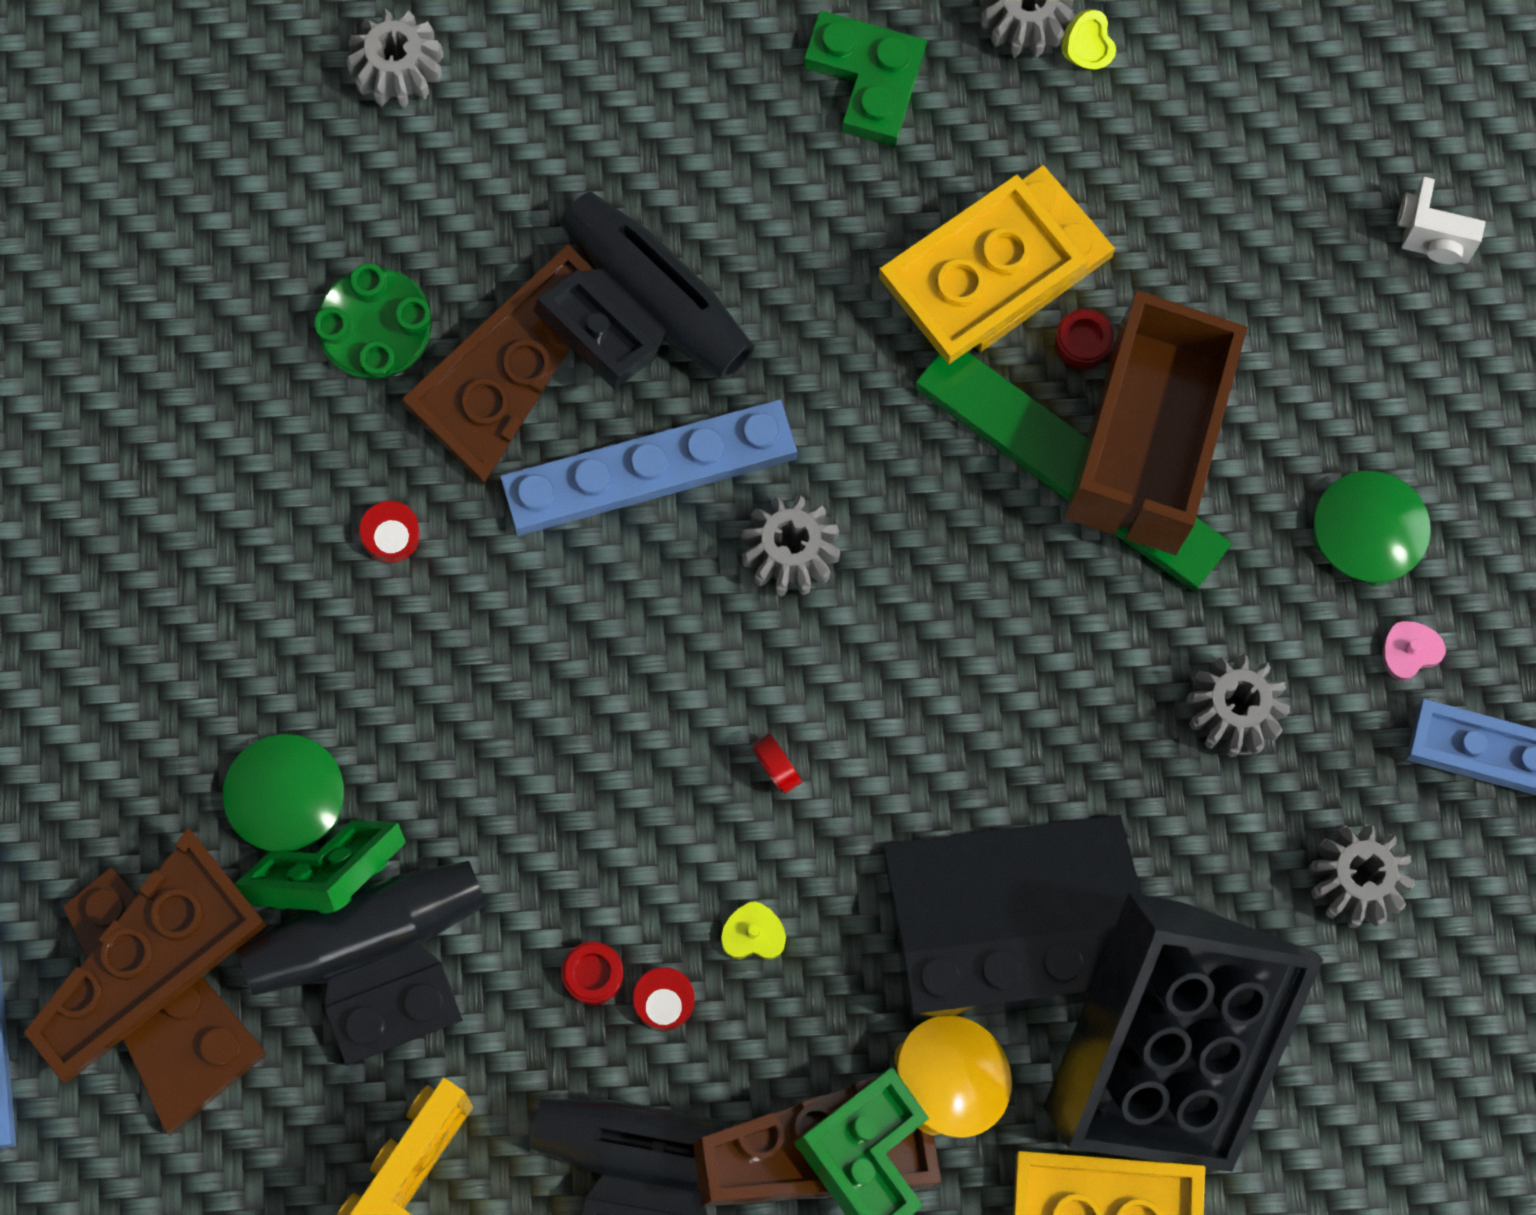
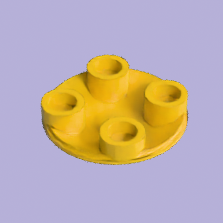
M959 1016L933 1017L915 1027L896 1048L894 1061L897 1067V1074L929 1117L926 1122L918 1127L925 1134L931 1136L941 1134L954 1138L976 1136L990 1129L1004 1114L1012 1089L1010 1066L998 1041L978 1023Z

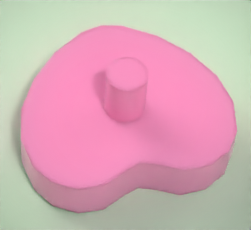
M1401 621L1389 630L1384 640L1382 661L1386 671L1392 678L1398 681H1408L1417 674L1419 669L1433 668L1438 665L1445 656L1446 647L1438 633L1428 626L1417 622Z

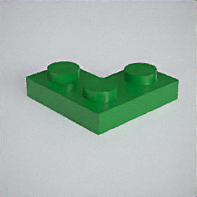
M820 10L804 58V69L855 83L843 120L842 133L896 147L925 55L927 40Z
M351 820L317 853L269 851L234 885L251 906L271 907L274 910L290 908L316 910L319 913L336 912L350 902L351 896L371 876L381 872L386 867L387 861L406 842L398 822Z
M893 1067L881 1073L793 1142L845 1215H913L923 1206L886 1154L929 1119Z

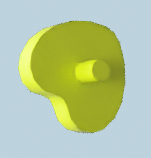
M1092 9L1080 11L1074 16L1073 21L1067 25L1061 45L1062 54L1068 61L1079 67L1095 70L1103 68L1112 62L1115 57L1116 46L1114 41L1107 35L1108 21L1106 16L1101 11Z
M749 902L738 908L725 923L721 936L722 948L727 956L736 960H742L751 955L758 956L764 960H774L784 951L786 942L785 930L781 921L771 909L759 902Z

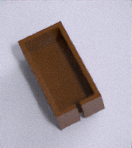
M1136 290L1119 326L1063 519L1115 535L1118 527L1121 526L1128 529L1125 539L1175 556L1177 555L1196 521L1247 326Z

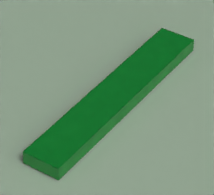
M966 352L949 365L938 354L916 381L915 389L1069 501L1087 438L969 352ZM1197 517L1194 527L1176 556L1125 539L1128 531L1127 528L1119 526L1115 533L1117 537L1194 593H1196L1232 544Z

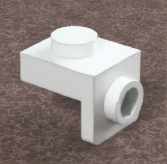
M1423 176L1414 194L1405 193L1400 205L1397 226L1405 228L1401 249L1427 254L1431 260L1441 264H1457L1459 262L1468 264L1482 242L1486 221L1429 208L1435 179Z

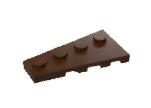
M569 244L402 398V405L483 486L571 348L533 312L537 298L578 269L581 272L594 270Z
M190 828L176 842L175 846L177 848L158 871L155 869L139 888L140 894L119 920H114L98 939L100 943L80 968L76 967L24 1031L25 1035L51 1069L65 1084L79 1075L267 926Z
M112 867L63 906L86 958L100 943L98 939L114 920L118 921L137 897ZM204 977L196 981L124 1038V1042L165 1132L170 1136L268 1055Z
M877 1076L825 1096L821 1095L801 1102L796 1106L774 1114L770 1113L710 1134L694 1142L693 1149L702 1207L831 1196L793 1142ZM917 1128L886 1153L912 1190L932 1188L942 1183L934 1136L925 1134Z

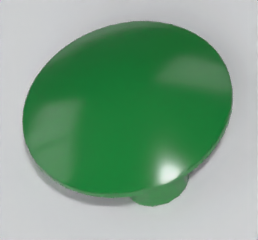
M365 263L357 266L353 272L340 278L328 289L319 305L314 326L324 353L339 369L360 378L381 379L406 370L421 356L430 339L432 315L425 295L411 279L397 271Z
M1359 471L1338 479L1323 493L1314 514L1312 542L1327 561L1344 575L1355 580L1367 582L1372 586H1384L1410 572L1423 558L1430 540V519L1419 495L1404 481L1383 472Z
M292 734L268 736L246 747L231 764L223 785V805L231 826L248 845L265 851L293 852L304 849L321 838L327 837L334 831L337 825V818L341 812L344 800L342 774L331 754L315 741Z

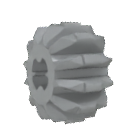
M981 0L980 5L984 11L981 14L980 22L982 29L993 31L991 41L994 47L1009 42L1012 44L1011 53L1014 58L1021 53L1022 47H1028L1033 55L1038 58L1043 54L1045 44L1057 49L1062 43L1063 31L1066 30L1067 25L1073 21L1075 16L1071 9L1074 0ZM1021 7L1030 8L1033 11H1025Z
M386 8L382 14V22L379 24L364 18L361 24L364 35H350L348 44L352 54L348 56L349 59L346 61L349 74L357 77L355 80L357 90L362 93V96L374 92L375 101L381 108L391 97H397L399 105L405 109L409 102L408 95L411 93L426 100L429 94L427 83L440 82L442 72L438 63L444 57L441 43L434 40V30L428 22L416 25L415 16L409 10L399 21L394 20L393 15Z
M801 495L795 498L793 509H786L783 501L777 496L771 500L772 515L763 510L755 509L751 513V522L755 528L743 529L741 534V543L749 548L742 554L743 565L750 568L759 567L755 574V583L758 586L765 585L772 578H775L777 580L776 594L780 597L786 594L788 583L795 582L798 591L804 596L810 593V577L819 582L826 583L830 579L831 573L827 564L837 563L840 558V549L831 544L838 539V526L823 524L827 512L823 505L814 508L809 513L804 512L805 498ZM790 538L794 546H800V552L791 554L787 546H781V540Z
M1240 654L1236 658L1233 668H1231L1226 660L1219 657L1214 659L1211 664V673L1204 671L1197 673L1193 683L1198 691L1189 693L1185 704L1192 710L1199 712L1189 722L1191 729L1202 730L1208 727L1211 731L1204 742L1206 748L1212 749L1222 739L1226 741V751L1229 757H1236L1243 743L1250 752L1257 754L1265 746L1264 738L1276 740L1282 733L1283 729L1277 720L1286 718L1289 714L1290 706L1276 699L1286 689L1285 682L1273 681L1267 683L1265 680L1271 669L1269 663H1262L1253 672L1249 670V660L1246 654ZM1231 696H1236L1243 700L1240 707L1248 705L1249 708L1244 715L1232 712L1235 704L1227 706Z
M1368 824L1360 830L1358 838L1348 826H1344L1336 832V842L1324 839L1317 847L1323 860L1313 861L1308 869L1309 874L1325 880L1311 890L1312 897L1314 899H1321L1330 896L1333 903L1327 907L1325 914L1333 919L1343 909L1347 910V923L1350 928H1358L1365 916L1375 927L1381 926L1387 921V911L1398 914L1406 906L1400 893L1409 892L1414 887V879L1398 872L1412 862L1411 855L1400 854L1394 857L1389 850L1396 845V835L1389 834L1380 843L1375 842L1376 832L1374 826ZM1360 866L1371 874L1362 887L1357 885L1351 878Z

